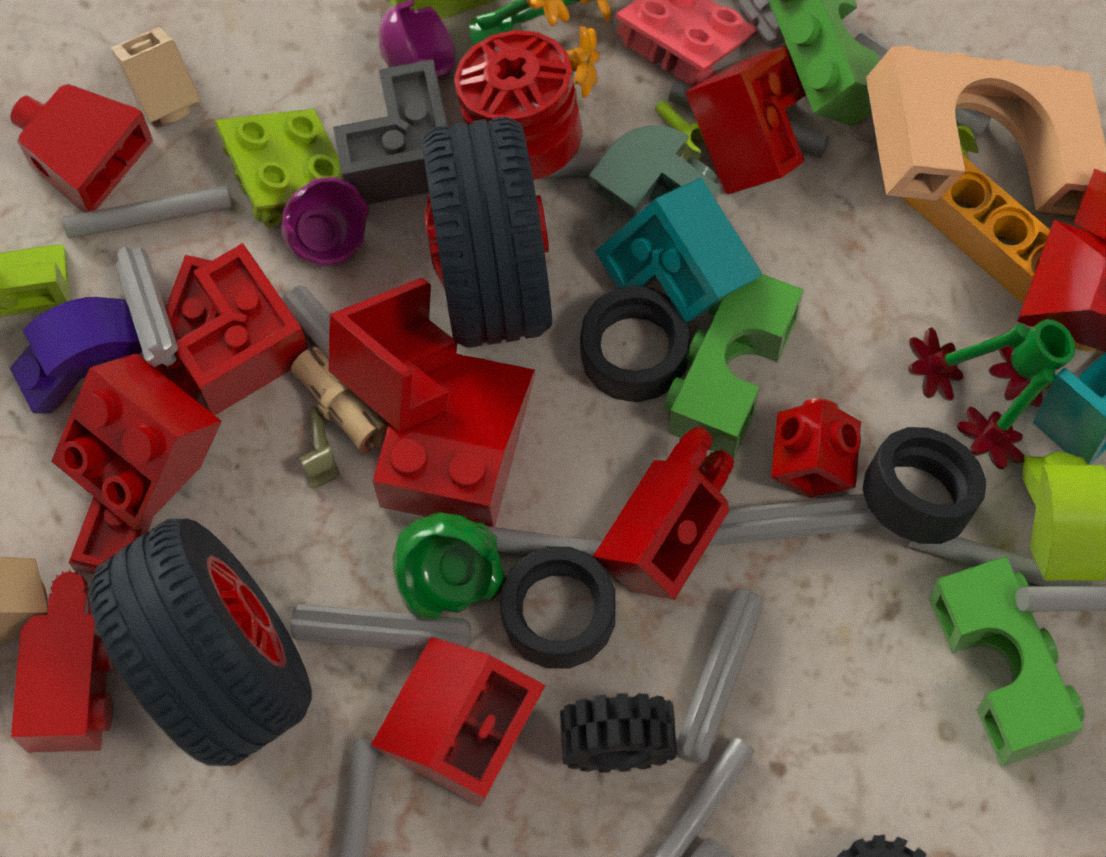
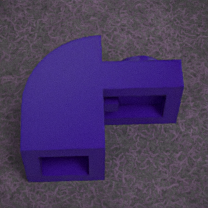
M84 297L49 309L22 330L30 345L9 369L32 413L51 414L82 378H86L90 367L136 353L139 355L142 352L125 299Z

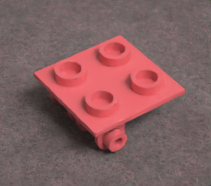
M636 0L615 15V18L621 21L617 35L623 38L622 43L624 46L648 58L653 64H657L663 59L661 68L664 71L670 72L675 68L673 75L692 87L716 74L717 71L711 68V66L758 33L756 27L742 19L738 12L728 7H722L712 0Z

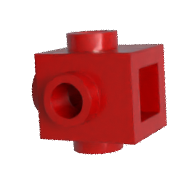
M809 399L804 401L802 406L777 412L771 478L809 498L855 488L859 448L861 445V421L840 410L833 401L826 399Z

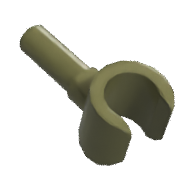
M312 407L308 410L311 442L315 451L299 457L306 477L313 489L335 480L339 476L338 466L326 439L323 415L318 410V407Z

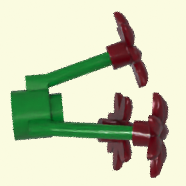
M1048 319L1039 322L1031 329L1023 324H1017L1005 334L955 351L954 343L951 342L940 347L937 333L931 327L925 332L924 342L917 337L910 338L909 346L912 353L919 360L910 364L908 371L914 376H924L922 390L926 398L934 397L938 391L944 400L951 401L954 399V392L950 381H960L964 378L962 371L957 367L958 364L997 350L999 351L1001 357L1006 362L992 365L988 372L996 378L1010 379L1004 392L1005 400L1011 401L1017 396L1018 398L1003 415L998 411H994L988 417V420L976 408L968 407L966 415L969 422H959L957 429L965 437L974 440L970 447V451L974 456H981L989 452L991 462L998 469L1003 470L1007 466V459L1018 464L1024 463L1025 455L1014 446V444L1022 441L1023 435L1013 430L1012 424L1030 404L1035 407L1041 406L1043 402L1042 390L1044 388L1049 389L1051 383L1056 380L1055 371L1072 360L1075 356L1076 347L1070 332L1059 322Z

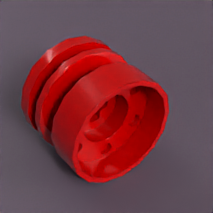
M513 30L494 34L475 44L463 56L458 64L454 81L462 117L467 122V125L472 124V121L486 119L489 122L491 118L507 116L522 125L533 180L546 178L564 168L578 152L583 131L570 59L563 47L556 40L539 32Z

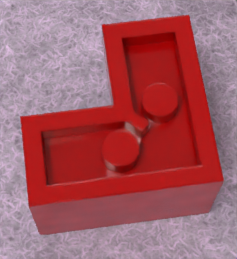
M786 44L735 62L685 92L725 193H736L783 178L805 162L785 109L805 97L806 93Z
M244 243L193 271L198 284L220 316L176 341L178 349L175 354L199 389L207 408L214 415L291 371V366L295 359L304 351L309 350L301 326Z
M418 278L330 314L328 371L399 432L447 411L448 392L430 378L427 373L450 364L457 359L458 343L454 342L451 336L429 319L431 284L423 278Z

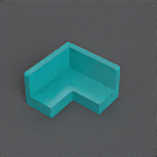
M701 177L655 198L594 251L618 289L633 285L646 287L654 279L658 278L686 323L701 316L727 295L754 282L761 276V270Z
M1106 352L1078 378L1067 368H1063L1055 375L1056 380L1051 383L1033 421L1041 431L1066 453L1083 457L1087 465H1091L1106 451Z

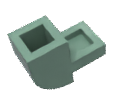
M662 125L639 127L619 137L589 175V187L632 218L638 214L659 184L669 191H673L701 177L715 200L718 199L721 187L714 182L717 175L708 166L693 157H690L687 162L680 158L686 149L689 136L677 129Z

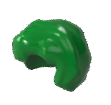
M443 512L433 513L420 518L407 526L398 535L392 558L396 586L409 612L422 620H437L443 611L460 613L466 610L469 604L493 600L498 596L507 577L501 565L500 555L497 552L496 535L483 522L476 523L467 517Z

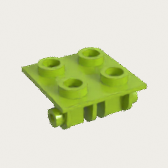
M314 108L216 119L214 122L223 141V151L226 156L231 158L235 166L234 174L236 179L241 182V190L249 197L254 207L253 215L257 221L263 222L266 227H274L282 222V213L288 199L306 183L313 179L336 177L343 180L339 157Z

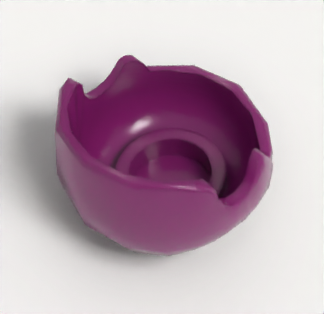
M413 0L390 7L381 17L378 28L379 50L387 66L390 68L433 59L437 79L450 74L456 65L455 48L448 29L438 13L428 6L418 9L410 8L415 5Z
M336 177L313 179L297 189L285 205L282 213L281 227L283 241L287 244L288 250L301 262L317 268L341 265L355 254L357 249L365 242L366 219L370 213L368 204L357 188L346 181Z

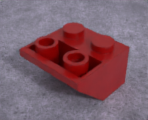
M136 353L89 368L51 462L134 531L142 529L201 468L222 421Z
M431 636L370 747L481 807L546 685L489 654Z

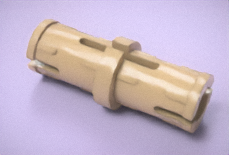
M313 347L311 353L309 350L301 353L293 362L291 372L318 401L320 413L327 420H334L345 431L361 453H367L369 448L374 450L384 442L388 425L362 399L328 371L329 359L320 348Z

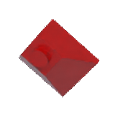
M1054 220L1017 322L1034 327L1041 321L1047 319L1055 320L1070 332L1074 342L1106 352V240L1089 231Z

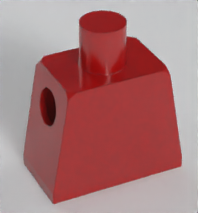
M71 84L60 86L45 105L28 95L21 97L13 106L10 115L11 123L23 130L19 134L17 142L29 165L83 213L96 211L153 142L142 111Z

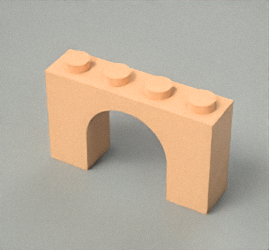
M892 46L866 77L886 195L937 201L966 172L955 109H969L986 114L1002 124L1013 135L1025 157L1037 212L1076 216L1094 169L1106 172V143L1091 76L1088 72L1066 70L1059 66L1044 67L1022 64L1008 59L993 60L971 57L963 53L948 54L919 50L912 46Z

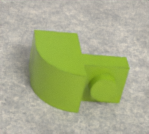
M1052 452L1047 454L1046 457L1025 456L1021 478L1036 506L1029 549L1044 581H1105L1106 468L1104 465H1087L1083 457H1077L1065 452Z

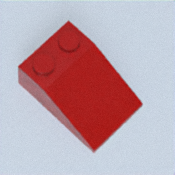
M457 354L456 361L427 373L430 378L448 392L447 411L401 432L389 424L372 482L381 508L423 517L443 512L461 515L473 522H483L486 526L495 527L531 393L535 369Z

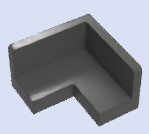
M433 59L379 70L388 116L333 127L343 180L354 185L367 204L429 193L421 138L433 127L447 125Z

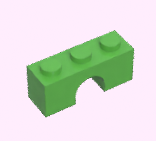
M769 0L813 113L850 126H855L870 115L872 111L866 77L880 60L877 52L858 43L850 35L842 22V19L858 8L855 0Z
M761 273V276L754 282L727 295L709 309V314L715 315L708 332L698 329L693 338L687 355V361L693 364L686 379L676 377L665 400L664 410L671 412L669 434L682 438L683 434H686L689 429L692 430L694 427L698 428L700 426L713 439L711 441L713 445L710 446V450L715 452L722 449L734 460L756 412L760 387L736 377L730 371L727 364L734 358L746 354H755L778 362L799 316L804 289Z
M1007 556L937 579L929 596V601L952 653L976 646L988 647L1000 653L1011 668L1012 684L988 692L977 708L978 715L1001 767L1071 744L1084 728L1081 722L1084 720L1082 702L1073 686H1065L1055 665L1058 663V652L1051 634L1046 628L1039 629L1032 612H1021L1016 606L1015 596L1018 588L1029 587L1020 572L1014 574Z

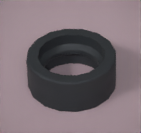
M634 285L614 289L597 299L584 316L580 333V354L585 373L597 389L614 399L641 402L658 398L669 391L676 377L681 378L686 371L687 355L690 346L689 326L670 297L654 288ZM630 318L649 320L662 327L667 333L669 340L668 354L663 361L652 368L638 371L621 369L607 361L603 356L601 340L604 331L621 320Z
M906 427L891 433L880 445L865 471L862 490L870 511L883 526L897 536L919 544H942L958 537L968 525L985 499L987 481L980 462L965 445L955 438L928 427ZM914 467L930 473L940 480L951 493L954 504H935L920 499L905 488L898 479L894 468Z
M547 546L525 555L510 569L501 589V617L510 644L526 660L547 669H570L592 660L607 645L616 625V590L607 570L592 555L570 546ZM550 576H570L580 580L590 590L595 601L594 616L589 627L579 636L568 640H547L538 636L528 627L523 616V601L528 589L537 581Z

